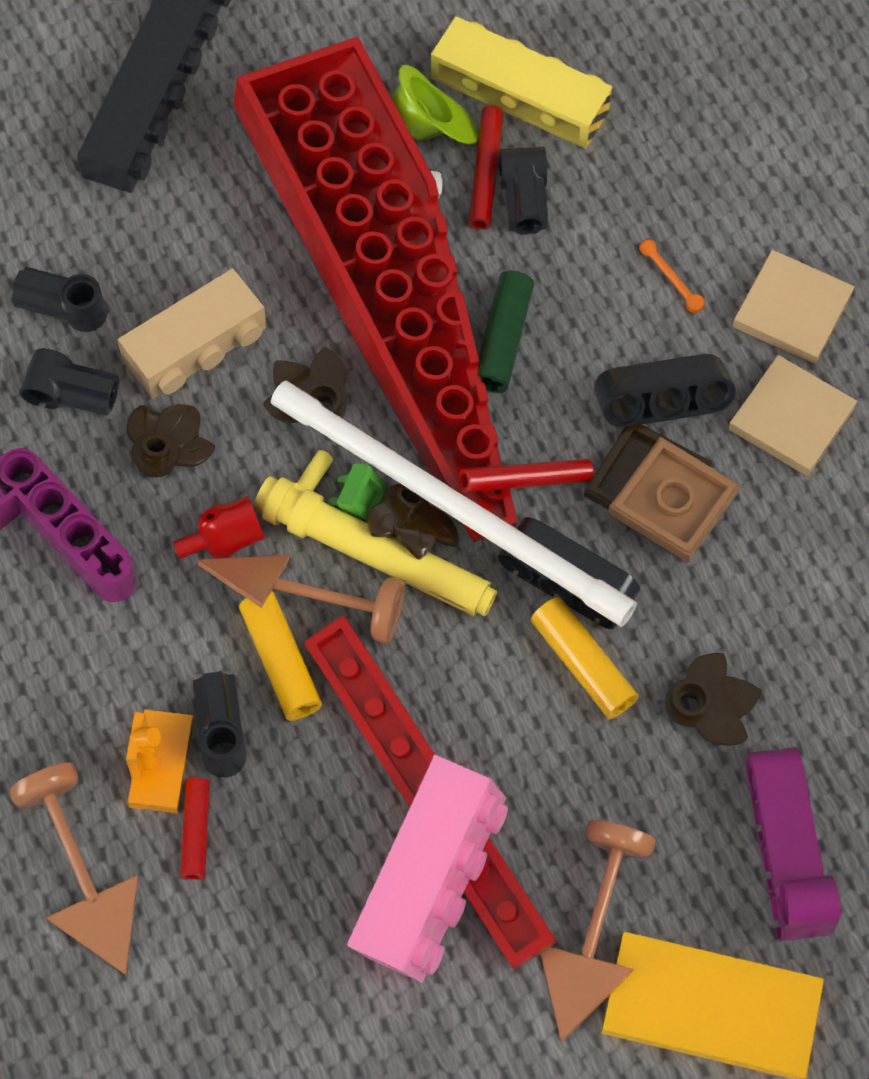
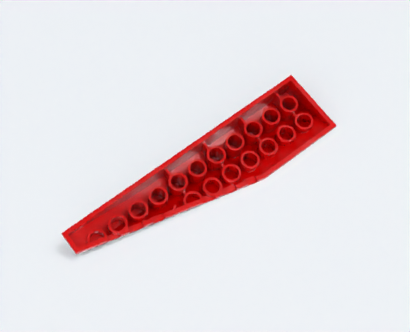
M359 37L237 77L233 107L347 328L431 475L509 525L516 526L518 521L510 489L465 493L459 485V473L462 469L502 466L497 448L499 443L495 425L492 426L489 415L485 383H482L481 377L477 376L478 354L464 296L460 293L456 277L458 271L454 255L451 256L447 240L448 230L445 217L441 215L436 180ZM463 524L473 542L485 538Z

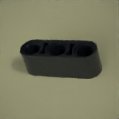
M700 354L611 368L601 373L594 384V392L605 419L609 424L616 427H629L721 412L733 403L736 396L735 385L724 363L713 354ZM715 381L712 384L705 386L709 382ZM670 388L665 392L659 393L663 389ZM624 395V396H623L622 398H620V399L613 400V399H615L617 396Z
M524 517L517 527V530L593 578L606 582L632 600L639 593L640 585L626 571L535 518ZM504 549L498 554V561L509 572L518 571L517 576L551 597H554L555 594L558 595L568 607L594 622L597 618L600 620L598 625L605 629H614L617 624L587 606L581 598Z

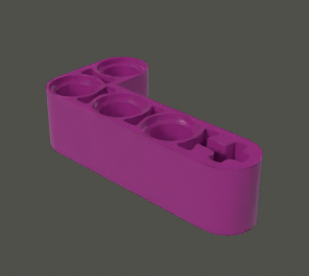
M17 448L3 454L0 457V530L22 513L100 598L109 602H118L128 598L136 585L132 560L128 552L35 453L28 449ZM21 473L32 474L29 479L23 482L12 481ZM56 504L62 506V508L54 514L42 513V511L50 505ZM86 536L93 539L89 544L82 547L71 545L79 537ZM102 559H104L105 566L113 574L107 573L104 575L103 568L101 565Z
M797 747L747 753L746 774L756 825L761 824L762 831H757L765 872H770L771 878L766 879L773 919L774 921L779 920L780 927H775L777 938L779 941L831 935L840 920L839 892L834 877L832 875L824 876L800 752Z

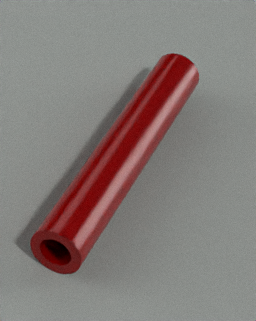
M486 106L482 109L468 220L469 227L474 229L487 230L491 225L504 114L503 110L497 106Z
M589 459L465 468L459 473V485L461 490L466 493L584 483L592 480L594 469Z

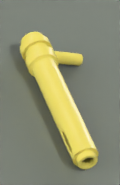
M317 451L297 483L285 477H281L278 480L270 476L262 484L254 502V510L262 514L263 520L275 526L282 523L287 526V531L302 539L307 536L391 577L405 580V584L473 617L477 613L485 617L491 609L497 595V590L490 587L491 582L429 552L421 560L416 559L396 536L373 537L370 534L367 522L325 503L324 497L314 492V490L333 462L332 456L326 451Z

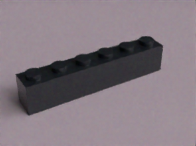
M153 0L77 154L82 178L128 193H132L138 179L142 181L146 179L151 167L152 157L150 154L155 144L161 145L165 140L169 125L167 118L172 109L178 110L185 95L184 83L188 74L195 75L198 71L202 58V51L200 49L205 40L211 41L218 25L217 14L221 6L228 7L231 0Z

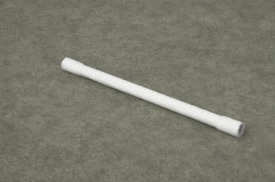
M283 381L274 391L271 398L272 405L303 425L316 429L581 598L587 606L618 626L623 627L631 618L636 609L637 602L606 582L595 579L326 409L317 399L290 382Z

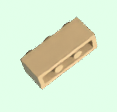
M232 268L118 338L121 359L151 399L162 393H174L184 385L187 377L200 369L210 370L223 360L225 354L239 345L248 346L254 343L262 335L263 330L266 329L265 310L261 302Z

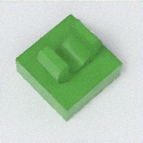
M354 463L349 475L340 476L337 480L343 488L339 498L331 497L328 503L367 522L369 511L373 506L383 502V496L389 486L369 464Z

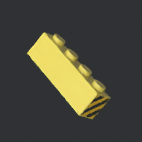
M455 16L431 53V79L490 106L500 107L504 112L585 149L590 144L610 109L612 86L606 84L599 77L591 74L586 75L568 67L555 57H546L526 48L524 44L517 40H508L488 31L477 22H468Z

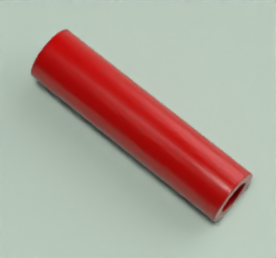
M193 777L185 780L180 878L184 880L205 879L210 781L205 778Z

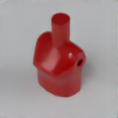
M246 496L231 503L215 504L208 508L198 519L199 531L173 541L179 559L205 549L213 558L221 559L229 558L241 549L265 538L249 496Z

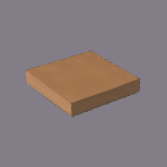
M660 437L609 506L608 514L689 563L739 493L741 485Z

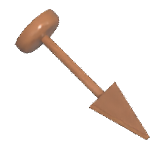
M290 555L198 560L200 567L260 608L264 605L272 589L371 612L370 631L373 640L390 645L394 638L403 608L405 580L394 577L387 578L379 589L376 601L280 579L279 577L285 569Z
M70 762L60 763L34 772L15 783L9 789V795L14 805L20 808L46 805L86 898L46 917V919L126 975L139 875L97 893L57 800L58 797L70 791L77 783L78 774L74 764Z
M590 820L586 829L588 841L601 849L609 851L610 854L581 955L552 947L540 953L562 1042L634 971L632 968L594 959L622 855L640 859L650 857L654 852L657 842L654 837L624 825L602 820Z

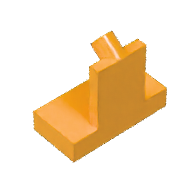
M144 709V713L134 712L126 756L132 778L128 797L129 808L178 814L194 726L193 715Z

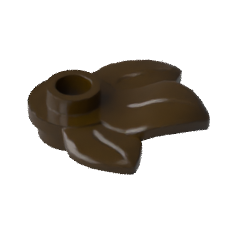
M327 347L322 348L316 354L310 368L289 361L276 360L274 362L273 380L276 388L283 381H288L319 402L330 403L332 407L329 410L341 418L344 417L347 404L342 389L346 382L347 373L340 358ZM272 396L263 402L265 409L275 419L286 423L299 422L272 405Z
M176 404L166 408L159 414L150 407L141 405L131 413L127 422L126 433L134 443L132 447L133 462L142 474L154 478L163 477L169 474L175 466L195 467L204 463L213 454L215 445L197 436L201 418L196 407Z
M402 484L390 486L383 496V502L373 506L367 516L368 528L373 537L395 535L410 553L419 560L428 554L435 541L450 547H455L458 544L459 535L453 521L443 511L429 505L427 500Z
M724 653L702 655L690 664L686 678L674 683L668 690L665 699L666 711L677 724L685 727H695L708 742L725 746L741 744L747 740L748 735L740 718L753 709L762 691L745 680L726 676L727 661ZM686 697L693 698L697 701L698 708L693 711L686 710L682 707L680 701Z

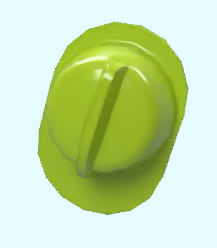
M402 65L398 70L400 84L390 94V97L412 138L415 140H431L445 133L461 143H476L479 138L478 128L465 109L432 85L417 69L410 65Z

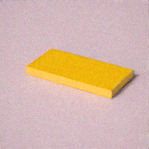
M623 932L616 964L632 968L634 971L609 995L601 1034L789 1079H806L823 988V978Z

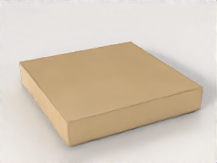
M772 250L737 313L733 328L816 365L853 294L855 286Z
M778 355L731 420L728 430L808 477L854 411L857 400Z

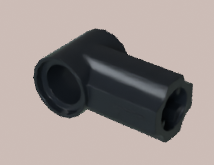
M545 147L499 149L500 176H502V181L500 182L501 189L506 191L509 231H515L522 235L537 234L539 231L547 229L548 210L545 195L547 160Z
M30 267L19 270L13 283L14 288L11 299L14 307L66 320L72 328L81 332L95 331L106 321V305L100 285L94 277L88 274H77L68 278ZM90 301L86 305L77 306L81 302Z
M41 348L33 353L19 395L31 405L39 406V403H44L47 409H56L61 404L108 416L114 407L120 381L117 374L73 364L72 360L66 355L52 349Z
M221 671L205 673L199 679L193 680L199 729V746L205 768L217 777L228 778L236 775L243 769L247 756L236 679L234 674H225ZM222 742H229L234 745V748L225 754H216L211 751L215 745Z

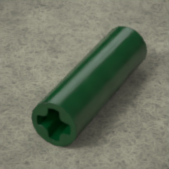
M504 271L499 276L478 356L477 376L481 377L482 383H485L486 391L494 393H504L509 387L534 288V280L519 271Z

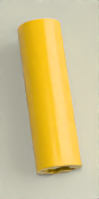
M271 591L262 608L245 598L239 604V610L286 720L295 721L315 713L321 708L322 702L274 592Z
M560 597L549 600L532 615L531 623L609 720L623 713L639 698L638 693Z

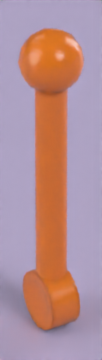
M652 239L643 240L639 246L641 254L650 257L686 300L688 311L692 313L700 312L704 307L703 297L698 294H692L657 252L655 241Z

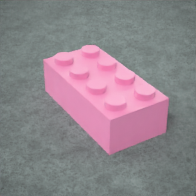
M434 755L347 943L348 947L368 959L420 983H423L426 974L433 975L444 954V947L440 945L448 926L454 928L457 925L464 911L466 900L461 897L469 879L477 880L485 865L487 853L483 849L490 833L497 834L500 831L507 816L508 806L504 805L506 797L490 778Z

